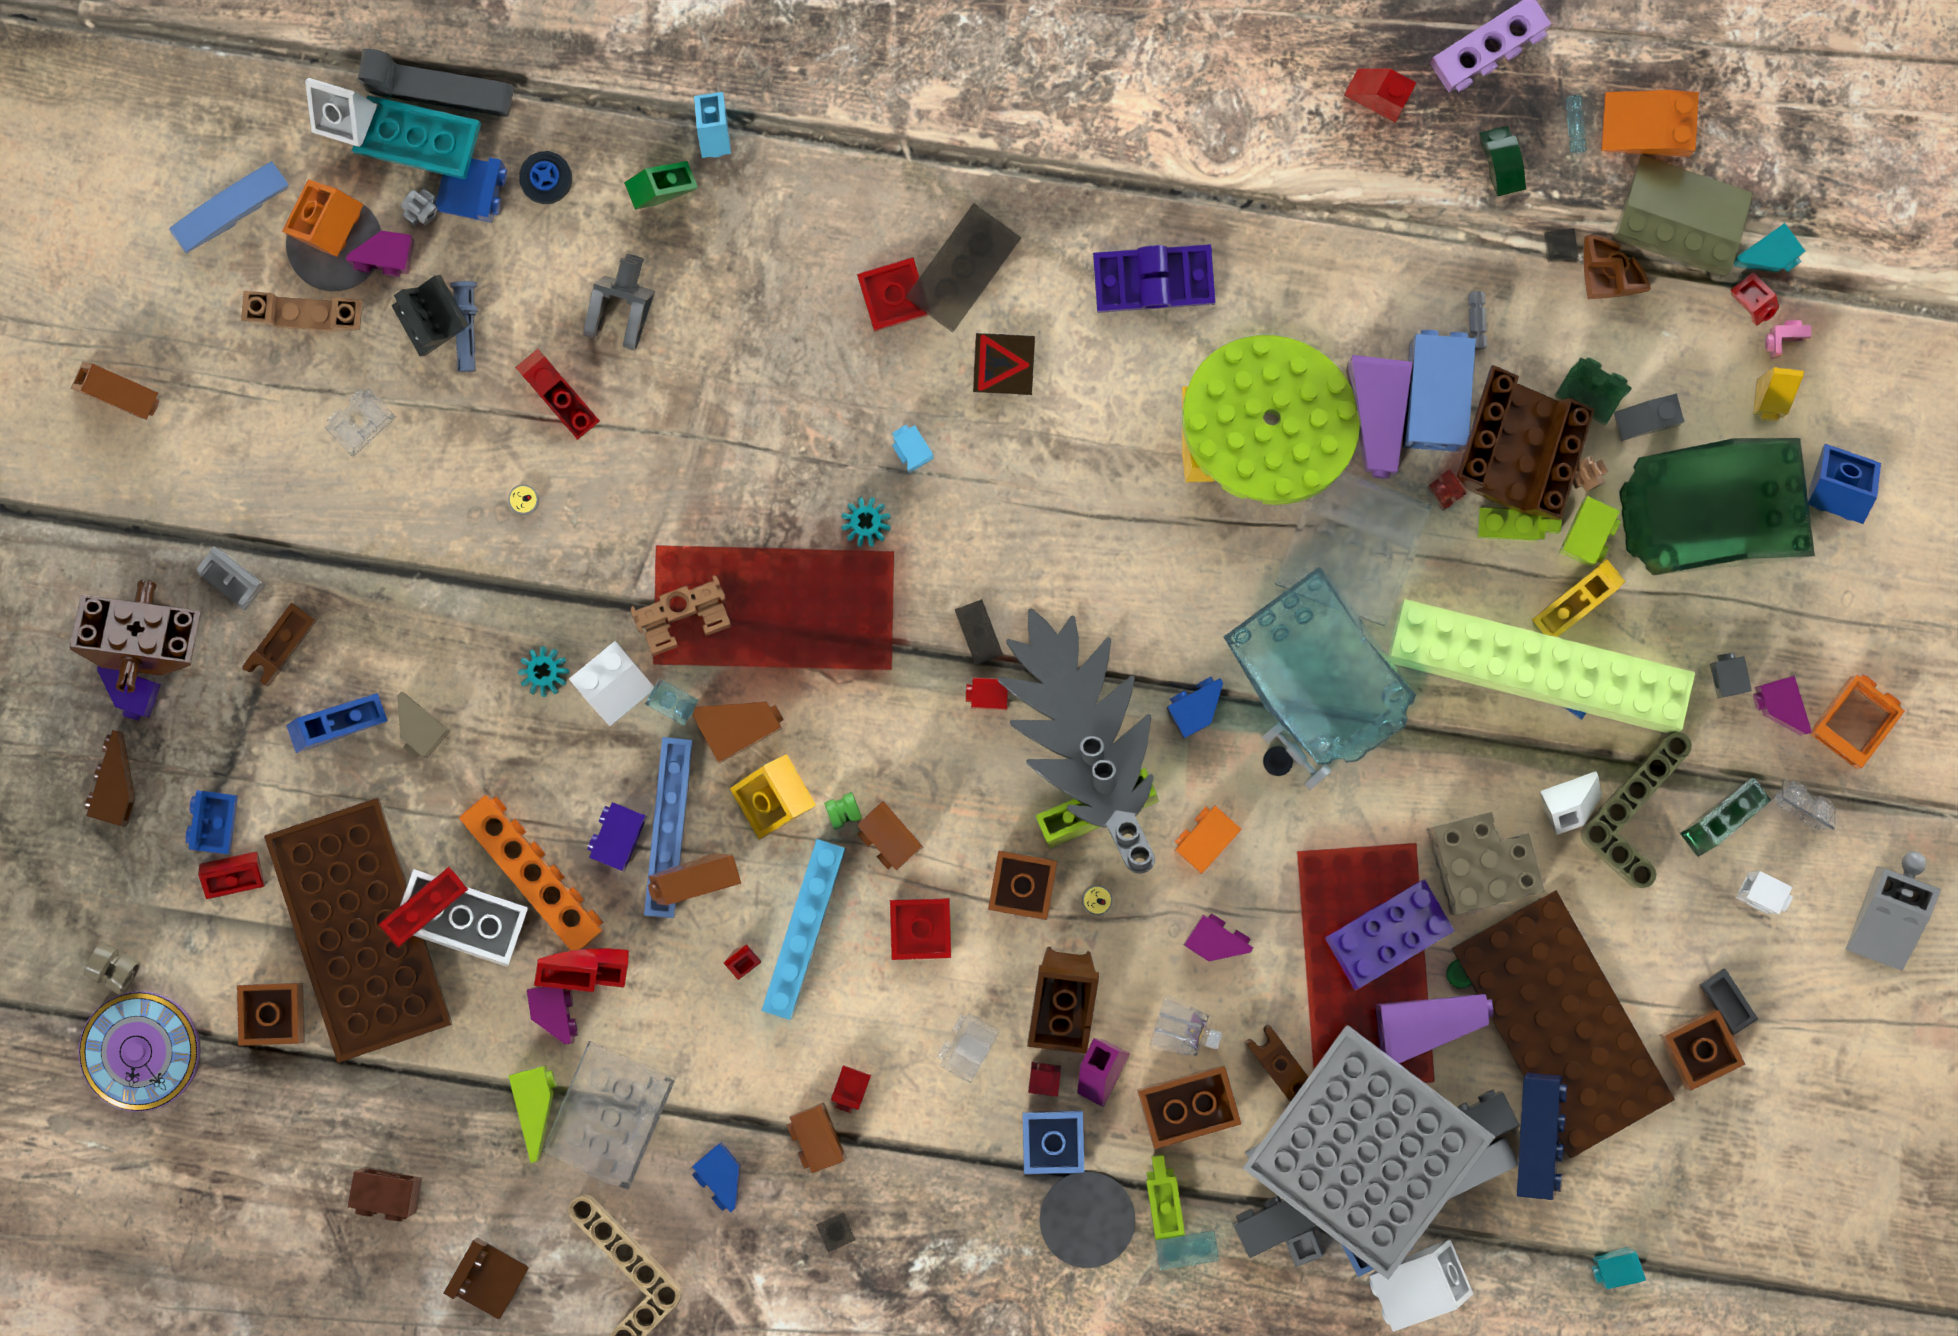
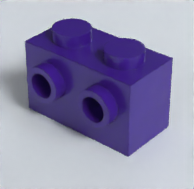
M614 802L611 803L610 807L605 806L599 818V823L603 824L598 835L593 834L587 850L591 851L589 858L625 871L648 816Z

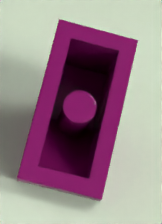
M1795 675L1755 687L1756 693L1753 694L1754 703L1758 711L1762 710L1763 716L1800 736L1812 733Z

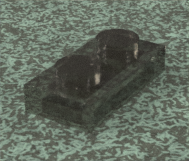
M982 599L955 609L975 666L1003 656Z

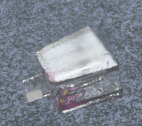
M1164 994L1148 1049L1197 1056L1200 1045L1217 1050L1222 1032L1206 1027L1209 1015L1170 995Z

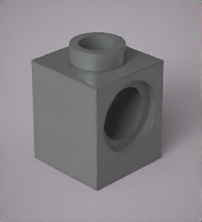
M1735 652L1717 656L1718 662L1710 664L1717 699L1752 691L1744 656L1736 658Z

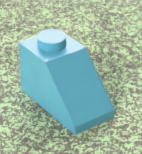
M723 92L694 96L696 127L702 158H716L731 154Z

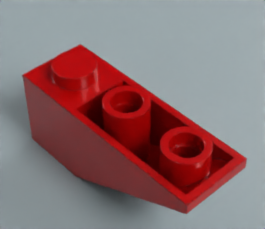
M538 348L515 367L577 440L600 422Z

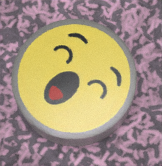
M518 485L511 490L508 501L513 511L520 515H529L537 509L539 496L531 486Z
M1093 885L1084 892L1082 903L1089 913L1102 915L1111 908L1112 895L1104 886Z

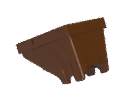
M1050 946L1046 948L1042 964L1039 965L1027 1047L1087 1053L1099 982V972L1095 971L1091 952L1087 951L1086 954L1079 955L1056 952Z

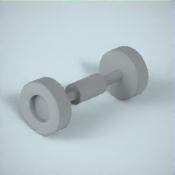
M1283 718L1262 738L1267 744L1276 736L1287 747L1286 751L1299 766L1302 764L1312 775L1304 783L1311 790L1332 770L1325 764L1316 771L1306 760L1308 757L1295 742L1291 744L1283 735L1282 731L1290 725Z

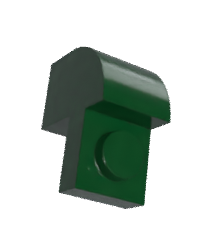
M1505 126L1480 132V143L1488 159L1489 178L1497 197L1526 190L1521 150L1516 136H1512L1509 127Z

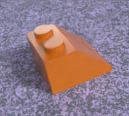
M308 179L282 232L322 252L338 257L340 251L346 246L347 237L353 225L360 218V211L364 204L336 188Z

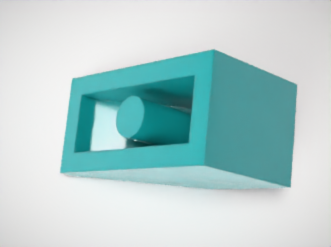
M1783 223L1737 256L1733 265L1735 267L1777 273L1784 268L1786 272H1789L1802 262L1799 257L1806 251L1788 226Z
M1629 1247L1593 1258L1595 1266H1592L1591 1269L1597 1284L1602 1283V1286L1606 1289L1646 1281L1637 1251Z

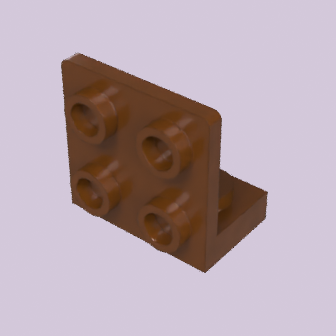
M477 1237L469 1246L443 1294L452 1299L459 1297L496 1319H500L529 1267Z

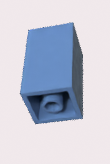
M1421 330L1420 334H1415L1409 345L1408 361L1412 362L1402 448L1462 452L1466 447L1470 429L1476 338H1468V333L1451 332L1450 336H1438V331Z

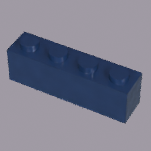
M1526 1073L1524 1076L1517 1197L1553 1200L1556 1192H1561L1562 1174L1557 1173L1558 1162H1563L1564 1144H1559V1133L1565 1132L1566 1114H1561V1102L1566 1103L1568 1085L1562 1084L1563 1076Z

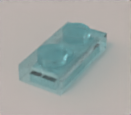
M659 678L645 705L684 726L688 718L693 714L699 700Z
M1214 1230L1155 1240L1159 1270L1219 1261Z

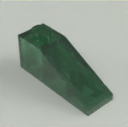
M1752 777L1680 832V835L1696 856L1699 857L1717 847L1772 800L1757 780Z

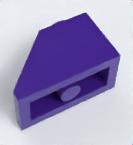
M97 667V671L114 706L124 710L122 716L137 721L140 720L141 716L150 718L161 684L137 676L135 691L127 693L128 686H125V691L121 692L115 687L120 670Z

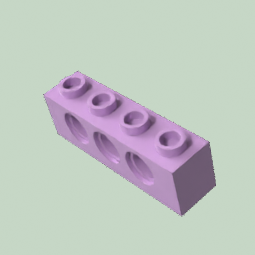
M1522 0L1434 56L1430 65L1448 92L1454 89L1460 92L1473 83L1472 78L1479 73L1486 76L1498 67L1497 62L1506 57L1509 61L1523 51L1521 47L1531 41L1534 45L1548 35L1546 31L1549 29L1551 22L1536 0ZM1514 24L1521 26L1524 30V35L1520 37L1511 34L1509 26ZM1488 40L1497 42L1499 51H1488L1485 47V42ZM1460 57H1471L1474 60L1475 66L1472 68L1463 67L1460 63Z

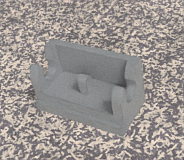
M215 546L212 547L209 554L197 568L198 574L243 610L249 607L265 586L264 583Z

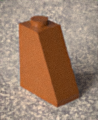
M81 363L71 386L72 390L147 420L149 415H154L159 404V400L156 399L158 392L92 363Z
M767 701L702 706L690 709L692 716L719 763L782 729L780 722L784 720L776 704L770 707Z
M712 853L649 875L650 884H648V890L651 898L657 904L669 905L741 884V880L732 854Z

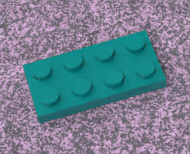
M367 95L366 99L376 104L377 107L363 144L359 147L353 145L352 152L354 154L466 180L481 127L479 120Z

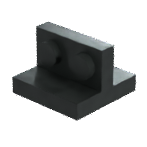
M434 275L419 287L402 289L394 295L397 302L391 306L420 357L428 355L469 326L441 275Z

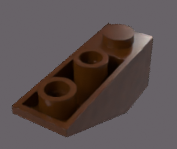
M112 730L111 735L106 736L102 751L106 752L103 762L97 765L94 773V780L97 781L94 792H90L86 799L85 809H88L86 816L127 827L136 798L123 732Z

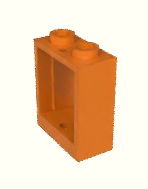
M1863 674L1861 677L1854 675L1849 678L1812 727V733H1809L1855 769L1863 768L1905 712V710L1899 707L1901 702L1889 693L1883 695L1875 688L1877 684ZM1854 688L1888 713L1861 751L1826 726Z

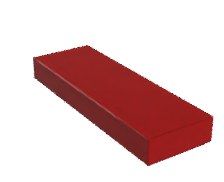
M448 867L378 925L398 948L463 895L468 888L454 871Z

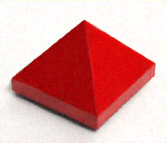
M746 944L733 950L723 963L737 980H740L758 966L761 960Z

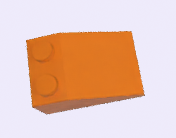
M1678 90L1605 92L1601 151L1690 157L1696 151L1699 92Z

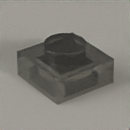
M1575 228L1544 233L1548 263L1573 260L1579 257Z
M844 1212L816 1224L828 1252L856 1240Z

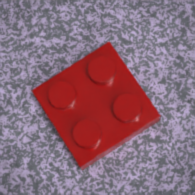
M914 257L857 274L874 332L931 315Z
M950 898L890 900L892 960L951 958Z

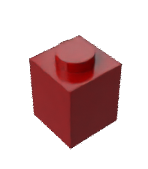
M973 678L972 684H966L965 702H971V709L1007 711L1008 690L998 682V679Z

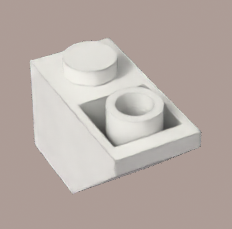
M1596 771L1540 791L1544 812L1556 835L1585 825L1602 797L1599 777Z

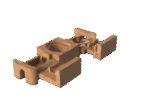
M712 576V582L691 590L684 586L659 596V602L635 610L634 606L631 607V614L638 632L644 633L652 656L678 647L675 637L671 638L669 635L670 623L696 613L699 617L703 616L706 625L702 627L706 636L731 627L723 606L725 596L716 576ZM682 597L687 602L686 608L682 612L677 613L670 609L669 604L673 598ZM722 620V622L719 623V624L713 625V626H711V627H707V626L710 625V624H713V623H716V622ZM671 640L669 643L656 647L660 643Z

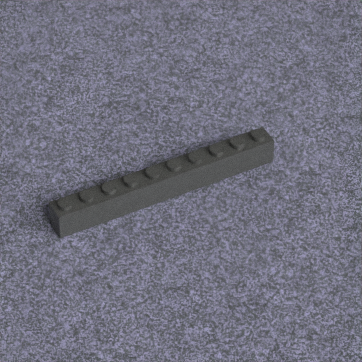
M1494 1089L1479 1095V1102L1468 1106L1467 1102L1457 1106L1458 1109L1495 1137L1519 1126L1505 1094L1500 1091L1495 1093ZM1278 1195L1263 1202L1264 1208L1256 1212L1248 1209L1236 1216L1238 1221L1232 1223L1249 1258L1317 1226L1285 1200L1280 1199Z

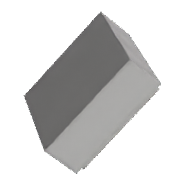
M1313 1228L1285 1241L1295 1267L1323 1257Z

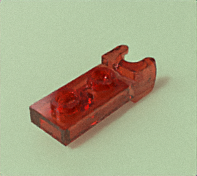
M1451 469L1441 474L1434 482L1427 486L1430 493H1433L1437 498L1442 511L1462 500L1467 494Z

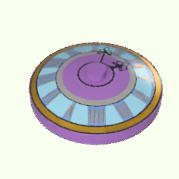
M153 992L124 993L103 1003L88 1019L79 1043L80 1067L89 1087L106 1103L127 1111L154 1110L177 1099L191 1084L200 1061L199 1035L188 1013L172 999Z

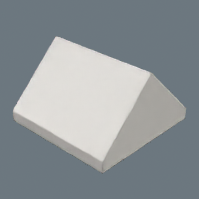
M311 78L306 79L311 132L358 147L361 146L377 105L357 92Z

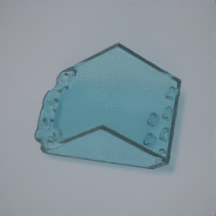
M1320 566L1224 636L1225 641L1264 707L1319 765L1330 764L1335 759H1344L1346 763L1357 762L1366 753L1374 750L1406 725L1408 719L1406 711L1408 706L1414 702L1415 692L1336 584Z

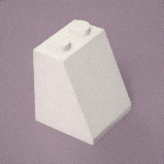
M1450 1239L1405 1257L1389 1280L1377 1271L1370 1275L1371 1290L1379 1298L1383 1307L1382 1316L1385 1322L1391 1326L1393 1332L1454 1311L1473 1295Z

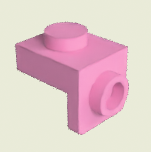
M1800 320L1785 321L1784 325H1775L1771 328L1770 333L1766 334L1765 348L1766 351H1770V358L1777 359L1782 355V341H1806L1811 338V325H1802Z

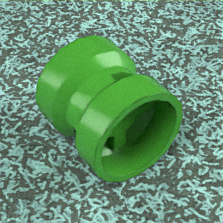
M852 792L844 794L840 800L835 801L832 799L824 802L834 830L843 827L844 823L848 821L856 822L862 819Z

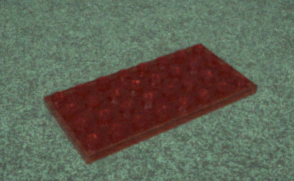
M656 545L654 603L659 602V596L684 586L691 590L712 582V576H716L725 596L723 606L731 627L706 636L702 627L706 625L703 616L699 617L697 613L670 623L671 628L668 629L671 638L675 637L678 647L653 656V665L892 670L894 551ZM675 597L670 601L669 607L673 612H682L686 608L687 602L682 597ZM721 620V621H718V622H716V623L710 624V625H708L707 627H711V626H713V625L719 624V623L722 622V620ZM671 640L660 643L656 647L669 643Z
M1416 843L1296 851L1313 1070L1347 1025L1380 1049L1375 1004L1428 999L1425 949L1363 987L1354 990L1325 939L1328 935L1359 918L1360 915L1419 882ZM1432 1049L1399 1063L1424 1083L1435 1082Z

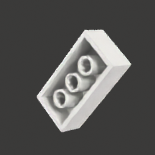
M413 869L400 906L431 882L435 876ZM468 888L463 895L413 936L503 966H508L528 908Z

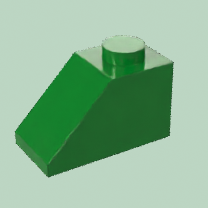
M688 161L645 168L624 182L635 210L659 205L698 188Z

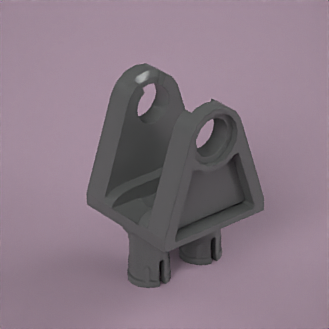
M626 254L625 258L620 259L616 279L604 275L594 283L583 331L584 336L590 338L598 336L611 297L616 296L626 299V304L631 305L623 347L632 351L637 349L655 291L640 287L637 284L642 263L644 262L642 257Z

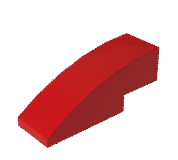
M612 948L582 949L539 958L537 960L534 986L594 992L595 985L624 988L629 950Z

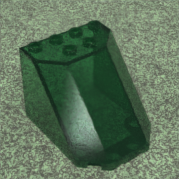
M1732 438L1639 457L1633 466L1635 471L1629 482H1624L1619 491L1620 502H1622L1623 528L1626 535V551L1633 557H1638L1646 565L1645 569L1653 576L1791 561L1815 556L1800 438Z

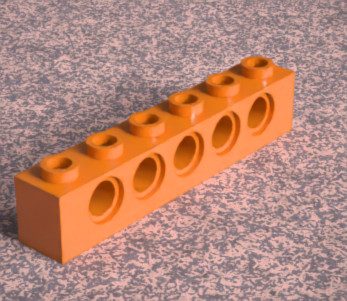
M484 795L459 817L460 821L571 951L584 949L604 932L600 926L604 922L593 909L588 912L581 904L584 898L574 887L567 888L562 882L565 876L555 864L549 866L542 857L546 854L535 841L531 844L523 836L527 831L516 818L511 821L504 812L507 810V807L497 796L491 798L489 795ZM493 819H499L503 825L502 832L497 836L491 835L488 831V824ZM517 841L522 847V853L518 858L513 859L508 855L507 848L510 843ZM532 864L538 865L541 869V876L536 881L529 880L526 875L527 868ZM550 887L558 888L561 894L560 900L555 904H550L545 897L546 891ZM571 909L576 910L580 915V921L574 927L568 926L565 922V914Z

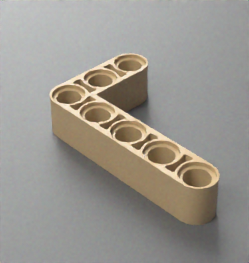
M580 1195L570 1203L568 1209L569 1216L647 1296L612 1331L610 1336H617L620 1330H627L632 1336H646L679 1303L682 1297L681 1287L592 1196ZM579 1201H585L590 1205L591 1213L588 1217H581L577 1214L576 1205ZM604 1222L611 1226L612 1235L610 1238H601L597 1234L599 1223ZM627 1244L633 1249V1257L631 1259L624 1260L619 1257L618 1247L620 1245ZM646 1265L653 1269V1280L644 1281L640 1278L639 1269L641 1266ZM669 1287L675 1292V1300L673 1302L666 1303L660 1298V1290L662 1288ZM646 1308L652 1311L654 1320L651 1324H644L639 1320L638 1313L641 1309Z

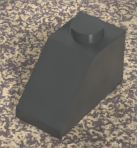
M1677 393L1614 412L1621 441L1678 427L1684 423Z

